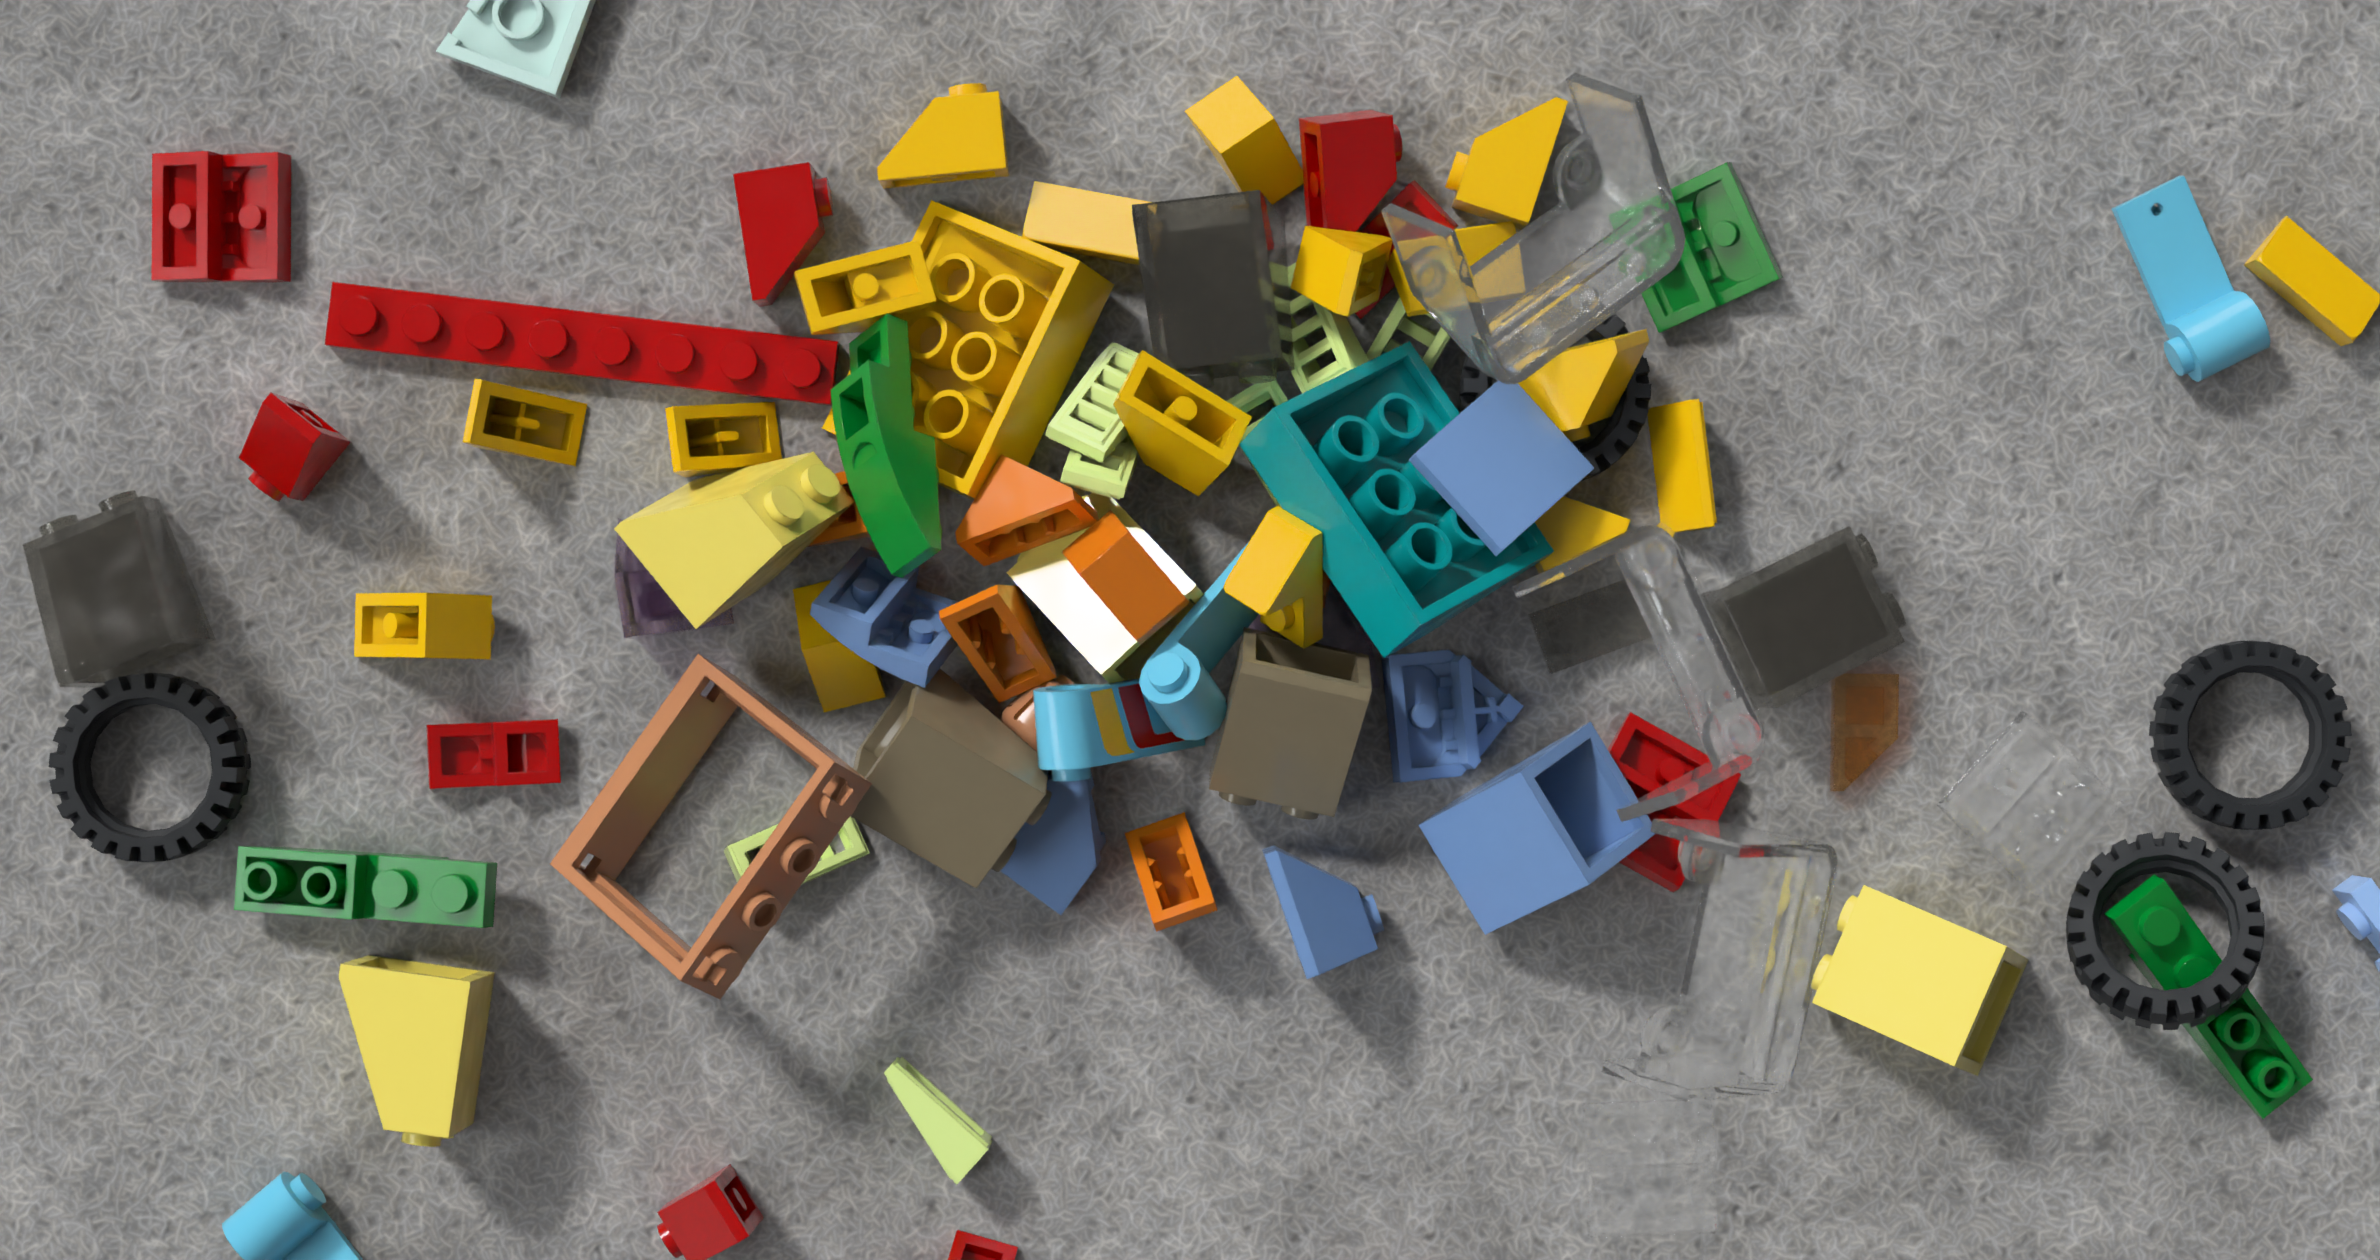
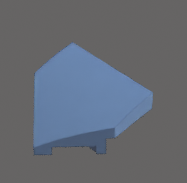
M1450 650L1389 655L1386 658L1381 656L1393 782L1462 776L1467 769H1475L1482 761L1480 760L1481 755L1506 723L1512 722L1524 707L1509 693L1504 694L1471 665L1472 661L1464 654L1455 655Z
M1092 772L1091 778L1079 781H1053L1052 775H1048L1046 789L1052 792L1050 802L1036 824L1031 826L1025 822L1014 838L1017 839L1016 847L1009 861L1001 870L1002 873L1060 915H1062L1100 863V851L1106 844L1105 833L1099 830L1091 793L1094 787Z

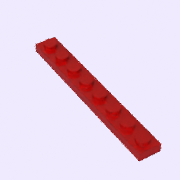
M332 282L325 345L335 348L832 406L830 389L835 386L840 346L838 341L339 282Z

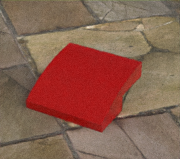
M210 151L152 154L151 280L157 282H291V155L280 152L222 155Z
M1630 712L1617 731L1608 751L1658 832L1619 861V863L1674 893L1681 888L1707 834L1715 828L1742 774Z

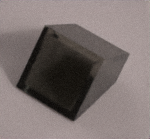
M1260 190L1132 205V217L1153 356L1206 389L1214 386V378L1238 376L1240 383L1260 384L1275 381L1277 379V372L1295 370L1285 220Z
M135 490L123 492L101 501L98 504L101 513L81 521L78 520L77 515H68L55 519L39 527L42 537L23 544L55 676L60 687H101L105 685L106 681L133 674L216 640L159 499L146 496L138 497Z
M1850 526L1832 531L1702 593L1756 708H1777L1905 642L1899 628L1906 625L1902 610L1890 591L1882 594L1872 573V570L1878 568L1875 553L1867 538L1862 533L1855 536Z

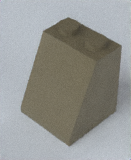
M1244 627L1226 700V716L1220 725L1210 767L1209 789L1219 791V796L1222 799L1238 805L1251 806L1255 805L1256 801L1259 800L1282 805L1281 810L1301 819H1317L1319 814L1334 817L1372 692L1369 655L1318 643L1303 649L1282 635Z
M939 669L925 688L906 681L858 748L853 769L871 782L872 785L858 803L851 817L977 888L990 869L999 872L1007 864L1017 844V839L1014 837L1026 822L1033 826L1043 815L1052 795V792L1046 789L1049 770L1039 769L1037 752L942 669Z

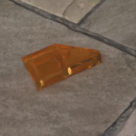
M1831 673L1830 791H1844L1898 739L1899 674Z

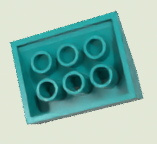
M1410 341L1272 408L1239 444L1280 506L1322 532L1323 569L1383 658L1429 634L1554 552L1534 522L1501 553L1495 556L1409 461L1421 447L1460 414Z

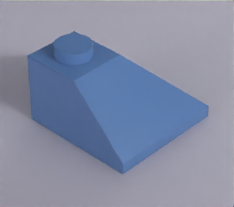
M1274 845L1262 849L1307 979L1323 974L1378 949L1373 934L1384 931V927L1372 894L1360 898L1358 889L1354 884Z

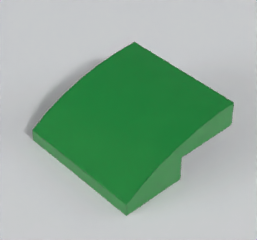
M1726 162L1670 190H1663L1607 217L1659 333L1783 278L1731 162Z

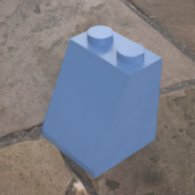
M1591 722L1470 790L1418 825L1485 935L1590 885L1658 832Z

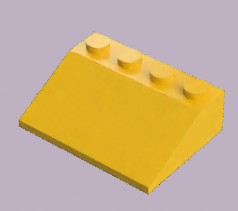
M931 200L912 241L919 239L937 301L934 306L896 315L895 317L908 321L909 351L912 356L910 368L912 405L915 409L914 430L935 438L936 467L939 472L938 484L974 501L1001 454L1028 466L1114 284L1075 258ZM831 408L822 429L836 435Z

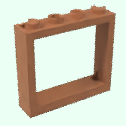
M697 654L553 858L550 865L680 981L721 1000L732 982L740 975L744 965L770 928L776 924L782 911L808 874L816 867L820 857L846 820L854 813L858 803L872 783L738 677ZM709 681H713L715 685L708 695H702L701 693ZM739 706L817 770L691 948L615 880L730 716ZM588 853L593 855L594 857L587 867L580 865Z

